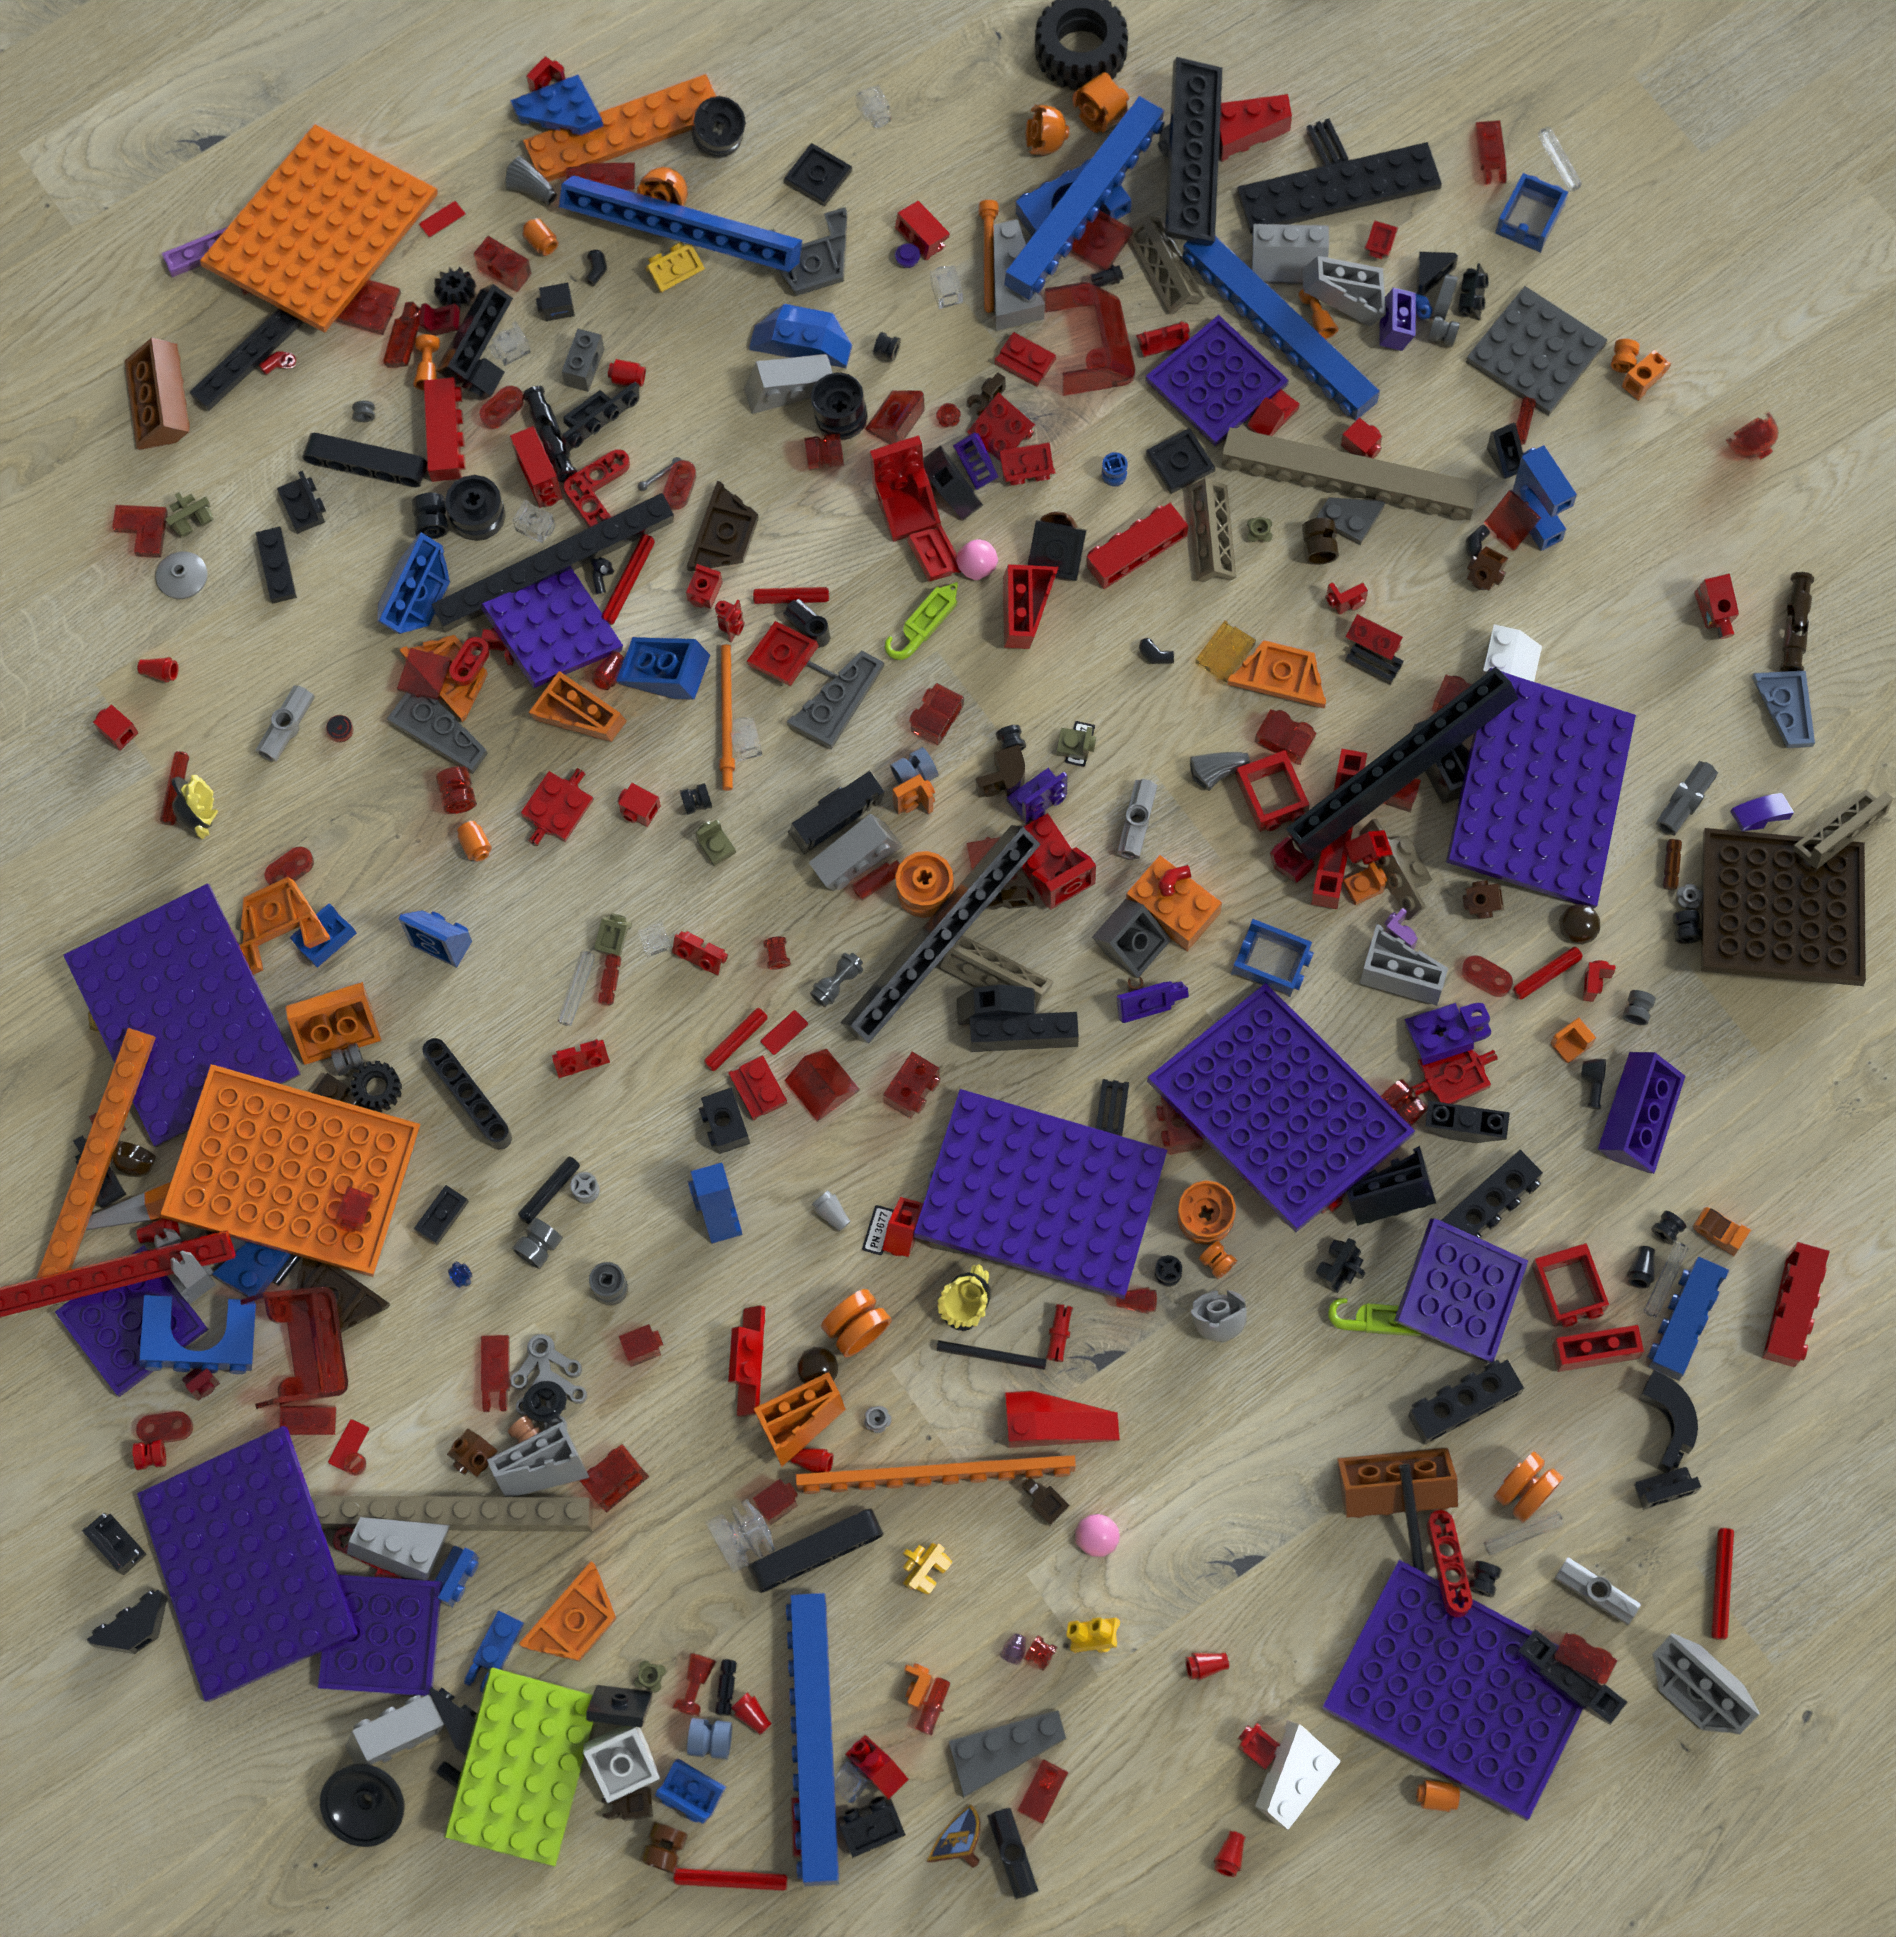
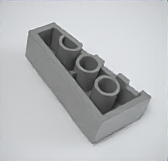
M1018 219L994 225L996 331L1044 319L1045 304L1041 291L1038 294L1035 292L1031 299L1028 300L1004 285L1007 269L1026 246Z

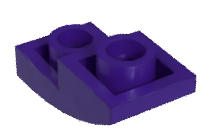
M1782 793L1747 801L1732 808L1730 811L1741 831L1764 829L1768 822L1790 820L1794 813Z

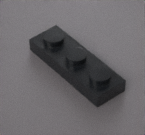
M281 527L255 532L272 604L297 598Z

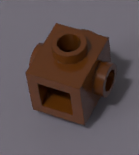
M1486 546L1479 552L1477 557L1473 556L1467 567V570L1470 571L1467 580L1471 581L1472 585L1480 590L1490 591L1495 585L1499 586L1506 575L1503 569L1509 558Z
M1488 880L1473 882L1471 888H1466L1467 894L1463 895L1465 911L1469 910L1472 916L1477 915V920L1492 918L1493 912L1505 911L1500 884L1488 885ZM1485 896V903L1480 904V898Z
M467 1428L462 1436L454 1441L447 1455L455 1461L452 1466L461 1474L466 1475L469 1472L478 1477L489 1466L487 1460L494 1457L498 1451L480 1435Z

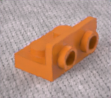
M919 774L893 788V807L898 814L904 811L909 813L919 806L918 803L921 802L927 813L930 814L933 812V803L935 802L933 794H935V790L928 779L924 781Z

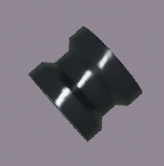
M880 332L874 345L873 355L877 357L884 356L888 361L893 362L898 354L901 338L896 336L891 338L886 333Z
M1019 725L1005 726L996 732L997 740L1001 742L1000 750L1016 745L1020 746L1021 751L1026 748L1025 740L1020 736L1022 730Z
M1665 1210L1661 1215V1221L1655 1223L1651 1230L1659 1239L1673 1245L1677 1240L1678 1233L1683 1232L1687 1226L1676 1214Z
M1172 1255L1161 1257L1155 1266L1157 1282L1164 1287L1175 1286L1182 1277L1183 1267L1181 1261Z

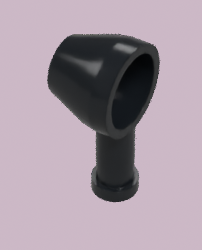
M1597 1058L1583 1061L1581 1078L1592 1083L1587 1108L1601 1109L1600 1100L1605 1079L1606 1059Z

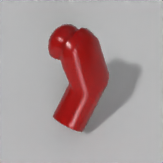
M276 351L263 361L259 368L265 375H268L275 368L290 369L296 365V357L290 352Z
M1189 865L1169 869L1163 874L1158 882V889L1161 890L1162 896H1172L1175 893L1173 886L1177 881L1191 878Z

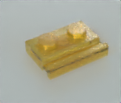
M1224 620L1198 655L1195 663L1205 667V670L1227 683L1229 676L1236 671L1255 645L1256 639L1237 627H1232Z

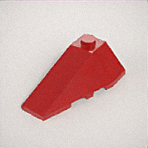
M1036 1391L1005 1393L1009 1448L1120 1441L1118 1412Z

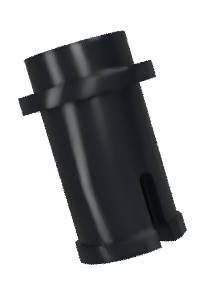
M1114 264L1109 269L1090 275L1092 283L1094 282L1095 290L1114 282L1119 284L1120 280L1124 279L1120 266H1114Z

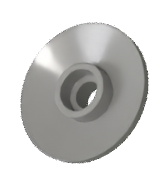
M176 552L167 556L160 563L156 572V581L160 590L168 597L174 599L190 598L199 593L207 581V568L203 560L196 554ZM184 569L181 574H176L178 570Z

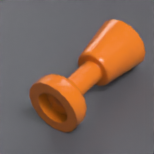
M1303 288L1298 293V297L1303 304H1310L1313 311L1311 317L1313 328L1324 339L1334 336L1339 328L1328 311L1322 309L1319 299L1305 293Z
M429 334L419 335L415 338V347L418 351L422 352V362L418 363L413 386L423 391L424 380L437 379L436 367L432 363V353L438 351L440 339Z

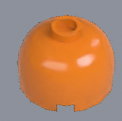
M1034 105L1030 111L1035 112L1033 119H1028L1026 125L1027 147L1032 145V150L1029 153L1036 155L1053 154L1060 149L1064 140L1068 139L1069 126L1066 125L1062 113L1056 108Z
M659 167L652 169L642 178L637 188V193L684 206L688 197V188L685 179L677 171L668 167Z

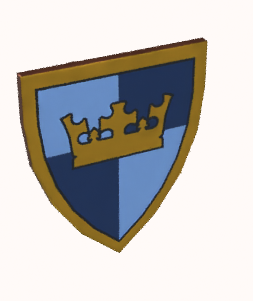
M969 1805L946 1826L927 1859L928 1863L963 1858L971 1868L979 1864L980 1860L973 1852L979 1839L981 1821L978 1812L972 1805Z

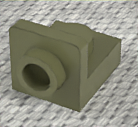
M1061 727L1057 755L1088 760L1089 751L1094 752L1096 737L1092 736V727H1087L1086 731Z
M718 819L702 824L695 833L697 842L713 866L736 853V849L722 830Z
M614 913L602 918L594 949L620 956L627 931L631 929L632 923L627 922L625 916Z

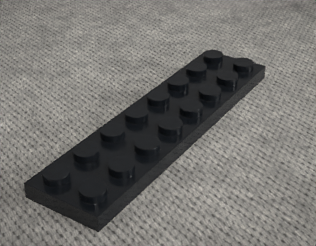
M1176 57L1173 61L1164 236L1212 246L1215 242L1223 68Z
M1425 142L1237 187V193L1251 234L1253 233L1254 224L1289 225L1438 190L1441 189L1442 182L1429 144Z

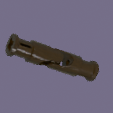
M1795 572L1791 575L1790 580L1793 584L1792 593L1788 596V618L1786 620L1782 648L1783 652H1785L1784 662L1780 666L1782 672L1804 671L1802 660L1807 648L1809 626L1807 618L1812 604L1810 589L1811 584L1814 582V576L1808 572ZM1798 631H1802L1801 636L1795 633H1797Z

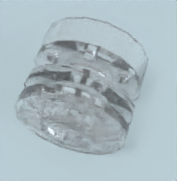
M748 1499L741 1502L747 1514L741 1516L736 1506L731 1508L735 1519L733 1522L730 1523L722 1513L706 1522L710 1533L733 1573L750 1565L747 1551L752 1550L759 1559L763 1557L758 1547L759 1544L763 1543L769 1553L776 1550L773 1545L772 1533L764 1518Z

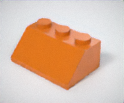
M363 982L286 1006L287 1020L304 1065L332 1057L331 1051L347 1049L348 1045L357 1043L360 1048L381 1041L372 1006Z

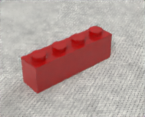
M454 378L424 380L428 473L432 482L459 480L462 478V470L466 469L465 456L461 454L460 448L465 447L464 433L460 432L459 426L464 424L463 411L459 409L458 402L463 401L462 389L457 387Z
M1171 502L1164 507L1159 506L1144 520H1136L1125 532L1114 534L1109 539V542L1103 546H1096L1091 549L1086 557V567L1101 587L1106 589L1186 538L1188 535V524Z

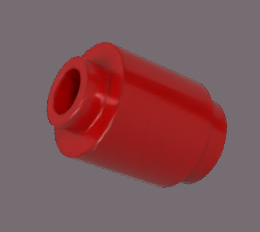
M620 359L610 363L608 378H611L612 384L628 387L633 382L639 384V387H643L646 367L641 366L640 363Z

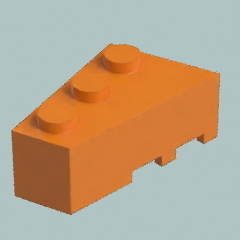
M560 671L528 712L535 721L610 742L613 741L627 722L620 712Z
M829 1372L754 1408L758 1421L781 1467L846 1410L840 1392Z

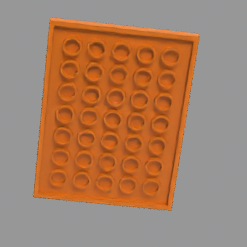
M314 124L200 259L202 267L325 333L438 195L437 188Z
M211 1064L161 1211V1217L215 1233L228 1230L230 1237L374 1277L420 1124Z

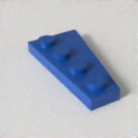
M247 1242L246 1245L236 1252L234 1259L224 1262L212 1275L219 1281L257 1302L291 1254Z

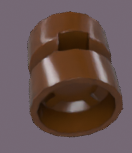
M653 1822L648 1835L651 1843L645 1845L639 1861L675 1874L680 1860L677 1852L683 1850L688 1834L670 1826ZM661 1840L670 1843L669 1850L659 1847Z

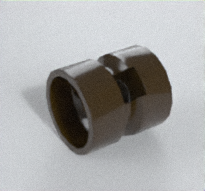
M1315 518L1306 521L1302 525L1303 541L1306 543L1304 546L1305 558L1308 563L1315 565L1327 564L1339 557L1338 544L1335 540L1336 527L1332 519Z

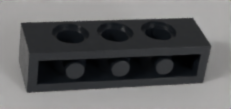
M1520 1149L1441 1221L1481 1239L1483 1236L1480 1233L1487 1227L1490 1230L1493 1229L1502 1220L1500 1217L1502 1213L1506 1210L1512 1212L1522 1202L1520 1199L1522 1195L1526 1192L1532 1194L1542 1184L1539 1180L1543 1172ZM1513 1179L1517 1181L1519 1188H1509L1506 1185V1180ZM1495 1197L1500 1205L1496 1207L1490 1206L1486 1202V1198ZM1474 1214L1480 1219V1223L1471 1224L1467 1221L1466 1216Z
M1508 1359L1501 1363L1499 1360H1495L1484 1367L1485 1371L1477 1376L1474 1372L1460 1379L1461 1384L1456 1387L1445 1386L1436 1392L1437 1397L1429 1401L1423 1398L1412 1405L1413 1409L1408 1417L1424 1445L1521 1395L1524 1386ZM1485 1381L1492 1382L1496 1387V1391L1493 1393L1486 1392L1482 1388V1383ZM1458 1395H1468L1472 1400V1404L1462 1405L1458 1401ZM1435 1407H1443L1446 1409L1448 1416L1446 1418H1438L1434 1414L1433 1409Z

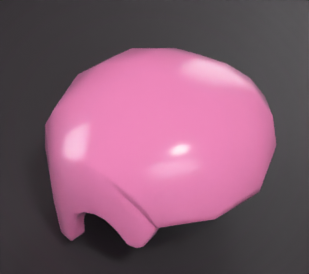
M981 539L968 542L959 550L956 559L961 572L973 580H980L990 575L996 569L999 561L993 546Z
M1088 1515L1080 1520L1075 1529L1077 1546L1087 1555L1093 1557L1107 1556L1115 1550L1119 1543V1529L1105 1515Z

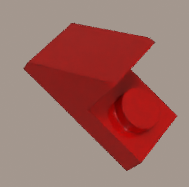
M1280 389L1271 399L1267 397L1263 399L1249 421L1247 428L1254 433L1273 436L1299 410L1300 404Z

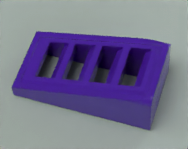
M973 433L953 445L976 490L999 478L979 433ZM975 445L976 449L967 454L966 449ZM978 453L980 454V458L970 462L971 457ZM984 462L985 466L974 471L973 467ZM987 470L989 471L990 475L978 480V475Z

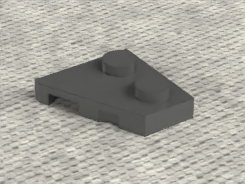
M1329 497L1316 518L1332 519L1335 522L1336 533L1361 545L1384 509L1385 502Z

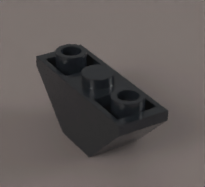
M941 445L923 458V465L927 476L941 496L963 521L983 506V503Z
M1000 984L977 987L957 998L958 1025L970 1024V1017L1036 1014L1035 989L1030 987Z
M1428 1101L1425 1128L1449 1140L1470 1143L1506 1140L1510 1112Z
M159 1589L147 1592L139 1599L140 1602L132 1608L126 1607L118 1612L116 1619L108 1625L104 1623L96 1627L92 1631L93 1635L87 1639L89 1644L99 1649L136 1654L159 1638L168 1598Z

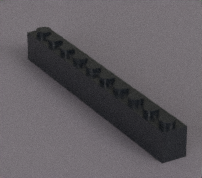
M660 493L432 603L433 612L444 633L483 615L484 613L481 610L482 603L509 592H517L573 569L574 571L590 563L593 558L603 557L640 539L643 534L648 535L673 523L674 514L663 493Z
M1497 667L1486 673L1285 828L1295 846L1308 860L1312 859L1517 701L1518 696L1511 681Z
M1011 825L840 1023L859 1041L870 1043L1041 844L1023 826Z

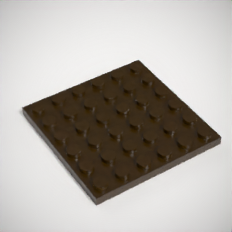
M1705 828L1703 832L1701 971L1864 986L1866 982L1865 842L1852 841L1822 866L1815 869L1793 850L1794 845L1804 837ZM1807 844L1804 848L1812 853L1817 845Z

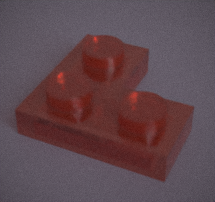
M115 505L112 528L114 532L137 533L134 548L136 556L161 558L168 511L166 507Z

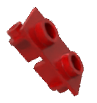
M1181 321L1174 325L1137 334L1136 337L1143 357L1180 348L1190 339L1188 334L1190 329L1188 323Z
M738 599L734 605L727 601H719L715 605V611L718 615V627L721 631L728 634L729 642H732L736 635L739 636L745 625L742 616L743 611Z
M1357 614L1346 638L1392 660L1395 653L1400 649L1403 636Z
M681 931L679 935H675L672 953L701 967L705 971H709L717 976L719 975L721 963L724 964L728 958V954L725 953L724 949L708 943L705 948L701 947L704 940L691 934L689 931L686 933Z
M598 1039L580 1044L581 1051L576 1052L575 1047L556 1051L557 1054L552 1055L558 1077L562 1078L610 1063L604 1040L598 1041Z

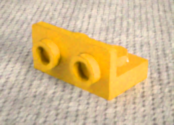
M680 242L669 248L671 253L664 257L659 253L648 259L650 264L645 269L647 272H650L660 293L705 269L693 245H684L683 242Z

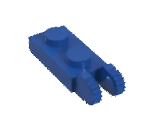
M498 1610L472 1661L473 1664L465 1677L464 1684L471 1686L481 1667L487 1670L491 1667L502 1670L524 1626L522 1621ZM488 1673L486 1674L485 1678H484L483 1681L481 1682V1685H480V1691H481V1692H483V1690H484Z

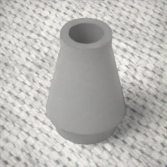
M830 1191L825 1192L812 1204L816 1209L814 1212L835 1227L838 1232L851 1222L835 1194L832 1195Z

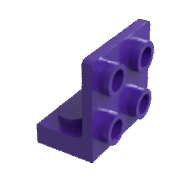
M1047 768L1007 796V802L1024 823L1027 824L1029 821H1034L1043 816L1046 812L1045 810L1050 806H1057L1066 799L1068 776L1063 772L1056 777Z

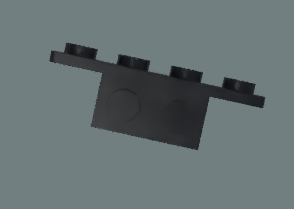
M633 382L612 399L599 390L563 417V421L570 429L562 435V450L568 453L573 448H578L592 434H597L607 423L616 420L626 409L635 406L639 400V384Z

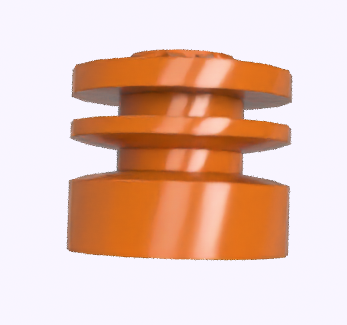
M1205 1180L1194 1183L1184 1191L1179 1201L1177 1220L1180 1230L1187 1239L1196 1244L1211 1245L1216 1241L1220 1242L1227 1237L1233 1227L1236 1211L1234 1198L1229 1190L1218 1182ZM1202 1210H1205L1206 1213H1212L1209 1221L1205 1217L1200 1218Z

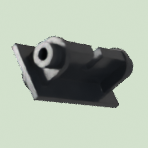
M1477 263V269L1468 268L1463 273L1461 290L1462 292L1469 293L1460 294L1458 306L1461 316L1468 317L1474 313L1477 320L1481 319V312L1485 309L1484 293L1485 288H1488L1489 285L1488 274L1484 272L1480 263Z

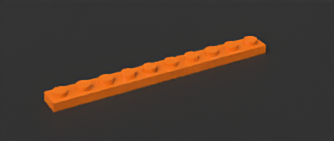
M128 1028L37 1278L72 1269L156 1037L131 1028Z
M1075 1455L807 1473L796 1474V1485L798 1491L803 1490L804 1494L820 1493V1489L830 1488L831 1492L848 1491V1487H859V1490H873L876 1488L875 1485H887V1488L895 1489L903 1487V1483H914L917 1487L930 1486L932 1481H942L944 1485L958 1484L961 1479H970L972 1483L986 1482L987 1478L998 1477L999 1481L1014 1480L1015 1476L1026 1475L1027 1479L1030 1477L1038 1479L1043 1477L1042 1474L1054 1473V1477L1070 1476V1472H1075L1076 1464Z

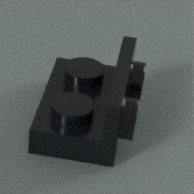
M303 470L298 472L300 479L277 488L297 534L325 523L322 513L326 512L321 498L315 499L313 492L317 491L312 478L305 477Z
M1687 1467L1637 1481L1634 1484L1643 1510L1694 1495L1702 1488L1698 1477L1691 1478Z
M883 1796L876 1797L869 1801V1805L859 1809L856 1807L850 1808L837 1818L852 1858L906 1836L891 1798L888 1800Z

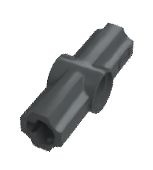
M1699 761L1685 782L1682 781L1669 800L1670 803L1656 822V825L1662 832L1675 836L1688 816L1693 815L1705 797V792L1718 775L1714 766L1708 762Z

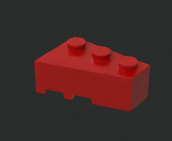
M1288 94L1221 103L1219 139L1221 162L1229 159V156L1241 151L1243 153L1249 150V147L1259 142L1265 143L1290 131L1292 111Z
M1007 565L1003 576L1004 648L1030 649L1059 567Z

